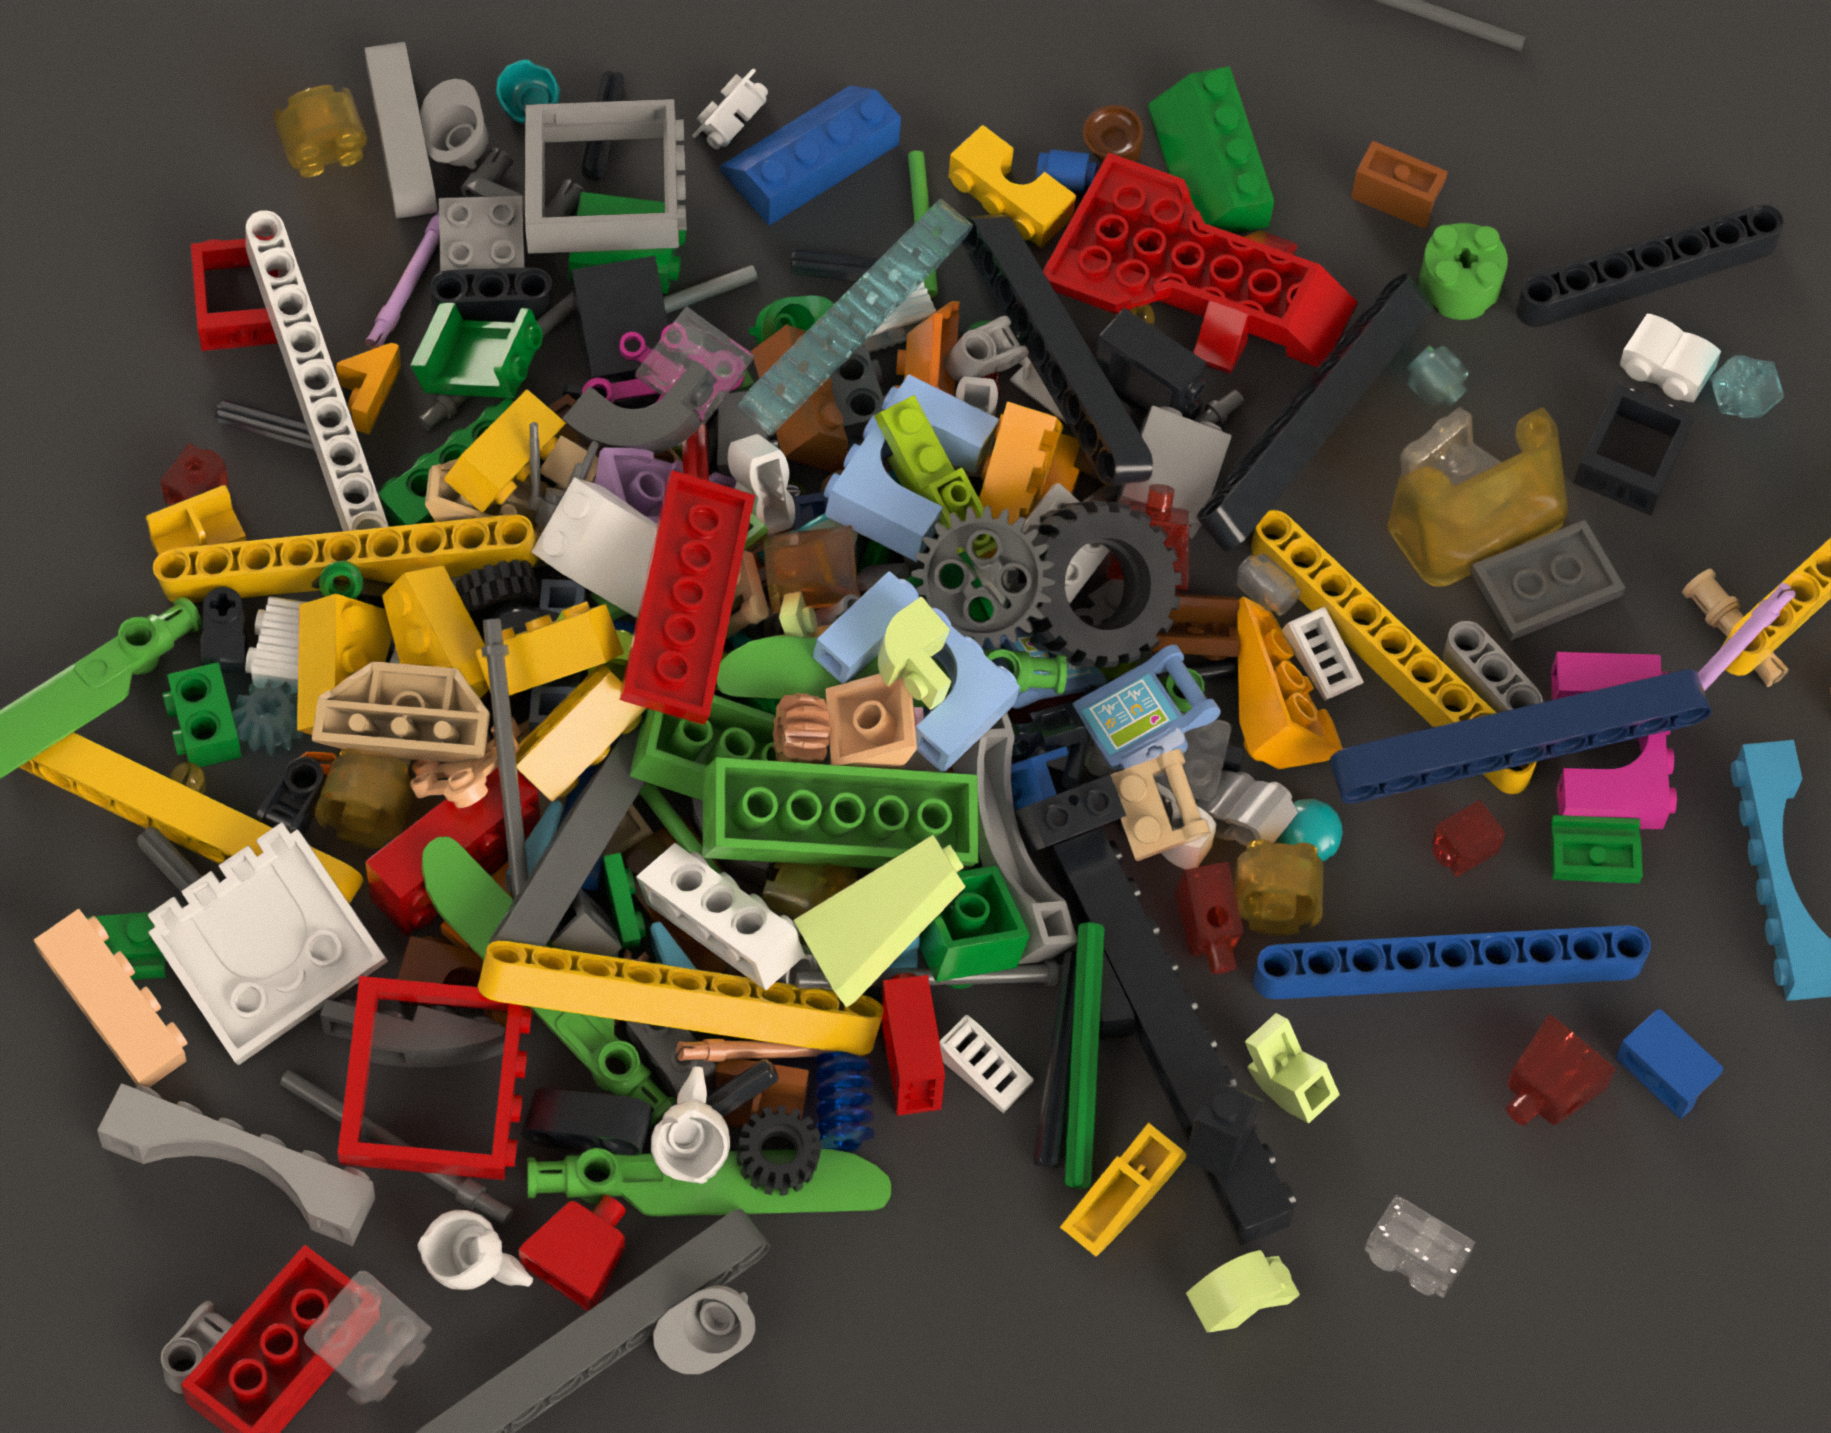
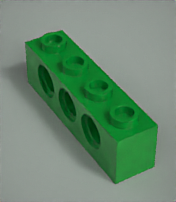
M506 398L498 405L493 404L487 407L480 414L478 420L465 429L461 428L453 432L444 445L433 453L422 455L416 460L410 470L399 478L393 477L381 487L377 494L390 527L435 522L425 506L426 497L417 495L427 491L429 470L434 465H442L451 460L458 459L514 403L510 398Z

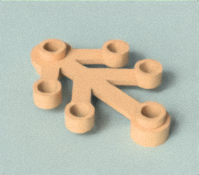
M511 717L516 754L520 746L515 738L521 734V730L514 717ZM494 726L491 728L494 736L493 740L487 733L484 757L458 763L443 764L437 761H416L412 766L416 777L411 780L410 786L417 798H424L429 795H445L446 799L453 801L457 808L470 806L483 798L488 792L485 785L486 776L498 767ZM439 778H449L448 780L438 781Z

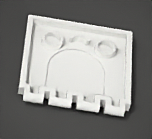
M283 822L256 839L264 853L257 857L248 845L220 864L219 867L226 876V879L222 882H219L215 874L210 871L181 892L189 903L187 906L182 908L178 900L172 897L148 914L155 925V928L148 933L234 1062L238 1065L321 1009L326 999L334 1000L357 984L359 976L367 977L388 962L298 829L290 834Z

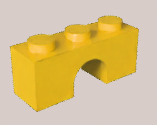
M982 125L950 154L948 178L951 179L953 185L958 190L964 193L968 192L980 201L985 210L991 215L1007 214L1024 240H1031L1038 247L1042 248L1072 219L1076 195L1046 172L1032 183L1025 185L1014 184L1008 181L1005 176L1012 169L1014 148Z

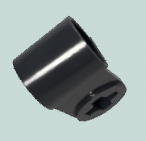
M219 587L213 589L204 598L203 634L201 635L200 645L201 666L219 662L221 673L246 672L245 665L248 653L247 622L243 612L241 597L237 591L231 588Z
M298 757L292 760L286 766L272 792L262 802L255 820L271 828L283 822L290 834L298 829L305 838L312 820L327 797V785L320 763L309 757ZM303 779L316 781L309 788L301 789L296 787L298 782Z

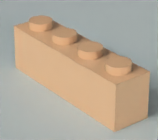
M77 909L35 938L36 948L134 1083L150 1088L187 1062L182 1048L188 1043L173 1022L165 1026L156 1012L161 1009V1006L146 986L139 990L131 980L130 976L135 974V971L122 952L119 951L113 955L104 941L109 936L97 918L92 916L87 920L80 909Z

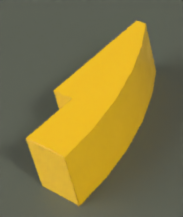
M1148 1123L1124 1154L1114 1159L1060 1228L1097 1257L1155 1196L1186 1159L1187 1154Z

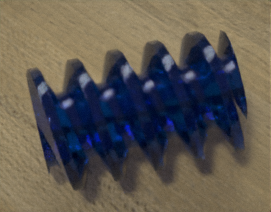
M833 1051L819 1054L815 1059L819 1066L816 1071V1079L820 1083L816 1089L817 1098L820 1100L816 1106V1111L820 1117L817 1122V1128L821 1134L819 1142H822L821 1149H834L843 1152L855 1151L860 1148L863 1141L873 1139L875 1136V1131L872 1128L862 1126V1124H867L874 1120V1113L861 1109L862 1107L872 1105L874 1102L872 1094L861 1092L873 1086V1079L866 1075H860L871 1071L873 1063L871 1060L859 1058L856 1054Z

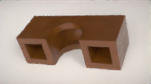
M410 936L397 980L459 986L473 985L478 987L484 961L470 946L466 949L452 946L445 940L434 936H425L423 939ZM398 1001L400 1003H405L417 1007L418 1005L427 1008H431L435 1005L443 1006L439 1004ZM483 1009L484 1017L490 1018L499 1023L500 1026L506 1027L508 1011ZM532 1011V1014H531V1022H532V1018H533V1015H534V1012H533V1011Z

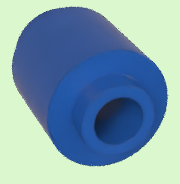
M1051 149L1050 153L1040 152L1036 179L1046 172L1072 193L1086 194L1087 186L1090 187L1097 174V163L1090 162V153Z

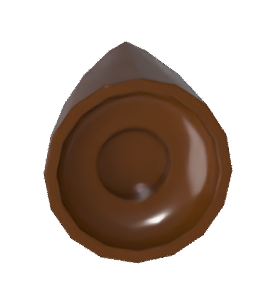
M1108 105L1098 108L1089 115L1084 123L1082 135L1085 145L1099 161L1103 163L1107 154L1111 153L1138 163L1143 145V125L1140 117L1133 110L1121 105Z

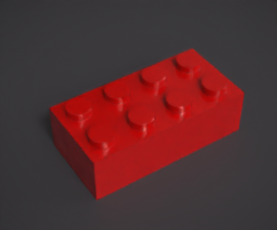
M499 766L486 776L485 785L488 792L479 801L464 808H457L453 801L445 799L365 861L371 900L405 936L415 928H424L437 915V910L426 892L421 870L422 853L428 843L437 837L452 838L489 875L496 872L504 863L506 856H508ZM517 769L524 839L526 842L540 820L538 790Z
M304 1245L181 1383L186 1403L224 1433H280L380 1319L377 1299L308 1246Z

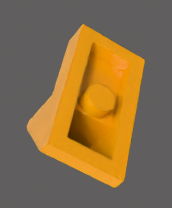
M389 343L342 360L336 365L339 385L353 390L349 398L348 410L352 413V421L356 431L368 435L372 431L401 369L400 350L397 344Z

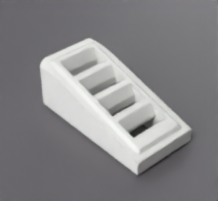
M1322 607L1287 623L1281 630L1292 647L1294 655L1324 701L1364 683L1326 607ZM1316 629L1319 636L1307 640L1304 634ZM1325 643L1328 649L1314 655L1311 648ZM1334 657L1337 664L1322 670L1319 663ZM1343 671L1347 678L1330 685L1327 677Z
M965 1015L940 1040L943 1063L1003 1114L1034 1082V1079L969 1015ZM968 1039L971 1043L960 1053L957 1048ZM981 1050L985 1056L973 1066L969 1061ZM996 1063L1000 1067L987 1080L983 1074ZM1009 1074L1014 1080L999 1093L995 1087Z

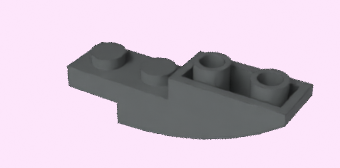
M326 999L320 1014L323 1033L352 1040L356 1002L347 999L339 1000V1002ZM418 1005L413 1021L408 1020L407 1017L395 1011L377 1012L371 1062L408 1068H438L483 1061L503 1054L506 1030L505 1027L500 1026L499 1023L490 1018L475 1017L470 1019L457 1015L447 1007L438 1005L431 1008Z

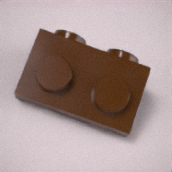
M1175 593L1174 596L1181 597L1178 610H1170L1168 618L1173 620V624L1168 633L1156 634L1159 644L1151 652H1159L1163 648L1174 644L1179 647L1183 655H1202L1210 660H1224L1227 656L1238 657V598Z

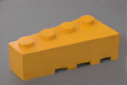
M1007 402L1004 414H1001L994 435L996 442L992 455H988L983 467L981 479L984 480L980 497L978 496L984 509L985 506H991L993 518L998 519L1004 509H1008V523L1013 525L1021 517H1024L1026 521L1038 505L1063 429V424L1057 417ZM997 548L980 557L992 558L996 554Z

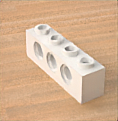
M674 843L636 876L648 906L765 990L805 956L798 938L801 933L788 916L781 915L779 917L770 911L762 898L754 893L750 896L746 894L730 875L725 872L721 874L715 872L709 867L706 860L695 851L689 853Z

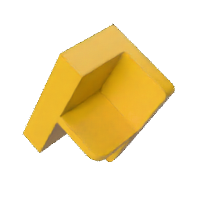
M225 485L146 516L150 540L157 555L173 548L246 541V535L232 509L230 493Z

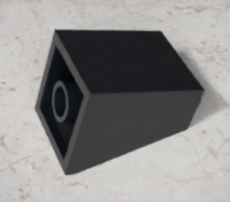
M655 256L572 270L574 317L589 380L604 378L612 384L657 375L638 361L628 360L621 355L619 351L620 340L628 332L639 333L644 338L647 347L676 365L674 353L666 351L661 345V334L664 328L668 326V320ZM669 333L666 335V340L668 343L672 344L671 336ZM628 340L624 344L625 349L629 352H636L640 349L639 343L635 340ZM595 388V389H594V390L606 392V391H605L604 389H602V388Z

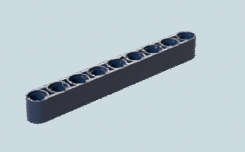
M1690 669L1351 746L1333 754L1329 759V764L1342 802L1354 804L1691 726L1708 718L1712 713V709L1698 673Z

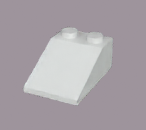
M574 477L533 548L532 553L563 575L637 618L657 524L603 486Z

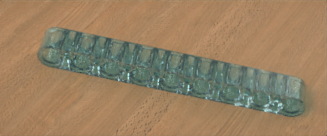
M939 199L749 389L738 404L737 409L772 436L955 251L969 234L973 224L944 200Z

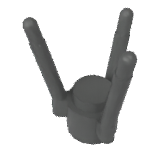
M532 422L530 423L529 439L531 497L528 509L537 511L535 523L545 528L573 478L586 479L599 445L596 441L591 442L582 464H575L565 491L548 488L546 489V494L541 495L538 424Z

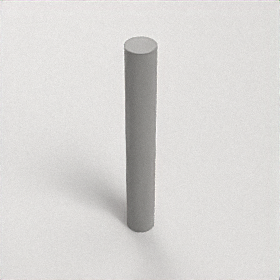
M750 265L663 297L666 314L758 281L754 266Z

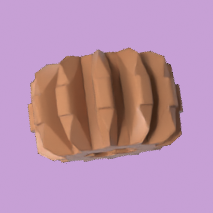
M795 693L794 695H784L776 707V717L773 719V749L776 752L777 761L808 764L822 763L827 756L826 748L829 744L828 737L831 729L829 727L830 714L827 711L824 699L804 693Z

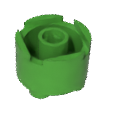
M1470 223L1441 225L1434 231L1425 249L1418 284L1430 302L1439 308L1438 313L1457 320L1474 319L1484 314L1485 310L1492 304L1494 305L1498 300L1507 269L1508 258L1506 249L1499 239V233L1494 228L1489 226L1481 227Z

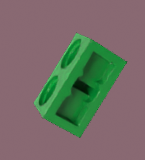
M219 662L167 674L171 691L162 693L168 718L177 716L180 728L172 730L177 755H187L190 770L242 758L239 739ZM193 695L205 696L197 702L187 701ZM204 732H211L214 734L211 738L206 740H200L196 738L199 734Z

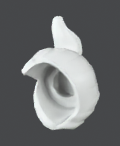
M698 1066L693 1067L688 1079L678 1093L677 1105L670 1107L665 1112L663 1120L655 1126L651 1136V1152L655 1164L665 1175L676 1180L701 1185L716 1175V1172L722 1167L730 1149V1136L728 1126L722 1115L711 1106L705 1104L707 1089L703 1068Z
M452 1210L441 1214L430 1224L417 1245L422 1262L428 1272L436 1281L450 1289H474L485 1284L492 1277L509 1286L521 1285L529 1287L533 1282V1277L526 1272L518 1259L512 1255L502 1253V1241L493 1230L492 1224L482 1215L469 1210Z

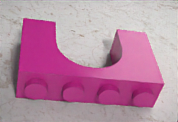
M1557 652L1550 672L1552 700L1668 674V672L1661 671L1660 655ZM1671 730L1638 738L1641 755L1627 766L1617 769L1563 768L1557 785L1558 815L1640 819L1639 829H1663L1669 813L1674 814L1677 805L1676 788L1669 787L1668 774L1673 773L1674 751L1666 746V736L1670 735Z

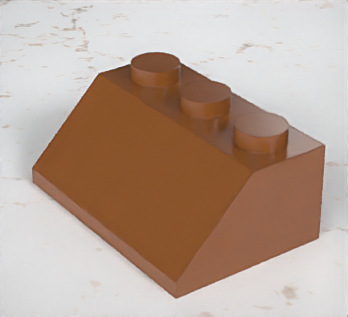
M785 325L751 350L781 452L786 459L830 473L844 470L845 467L843 465L847 456L848 440L843 427V416L837 407L832 391V380L826 372L820 353L821 345L815 334Z

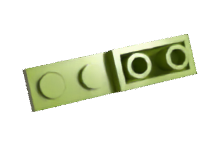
M915 395L874 416L894 454L887 458L902 486L942 506L939 523L948 529L951 528L949 514L954 512L960 517L962 522L966 521L968 507H973L977 517L982 518L984 507L963 468L954 470ZM989 534L979 535L974 543V549L978 556H982L997 548L995 538ZM958 547L956 550L957 554L965 551L962 547Z

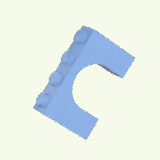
M908 374L900 388L893 386L890 389L882 409L885 410L915 395L949 461L974 474L993 445L996 427L1000 419ZM873 415L863 434L865 440L861 446L854 444L851 447L844 461V471L841 475L834 473L825 488L824 496L829 498L825 516L917 562L918 559L915 557V554L924 552L927 547L922 539L925 536L933 538L936 529L934 525L939 522L943 507L900 486L887 474L882 461L893 454L874 418L875 415Z
M888 571L817 638L812 658L840 683L850 682L878 655L885 632L892 618L919 598L916 589L908 581L898 579ZM932 608L950 629L943 649L933 656L945 667L951 681V692L943 702L916 726L915 731L917 751L940 772L944 773L1014 706L1020 686L1008 669L1003 666H996L984 655L981 646L974 639L962 636L951 626L950 620L941 610Z

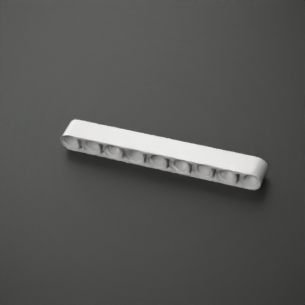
M267 210L258 211L252 214L246 223V251L342 530L353 531L388 527L284 223L274 212ZM265 232L274 236L273 239L268 241L259 240L255 237L257 234ZM279 269L286 272L287 275L275 278L270 276L268 272ZM286 306H293L299 309L300 312L295 315H287L280 310ZM305 343L309 344L313 349L302 353L293 347L297 344ZM317 380L323 382L326 387L321 390H313L306 386V384ZM324 418H332L338 421L339 425L327 428L322 426L319 421ZM337 456H346L353 462L340 466L335 464L332 459ZM357 493L365 497L366 500L360 504H353L348 502L345 497L349 494Z

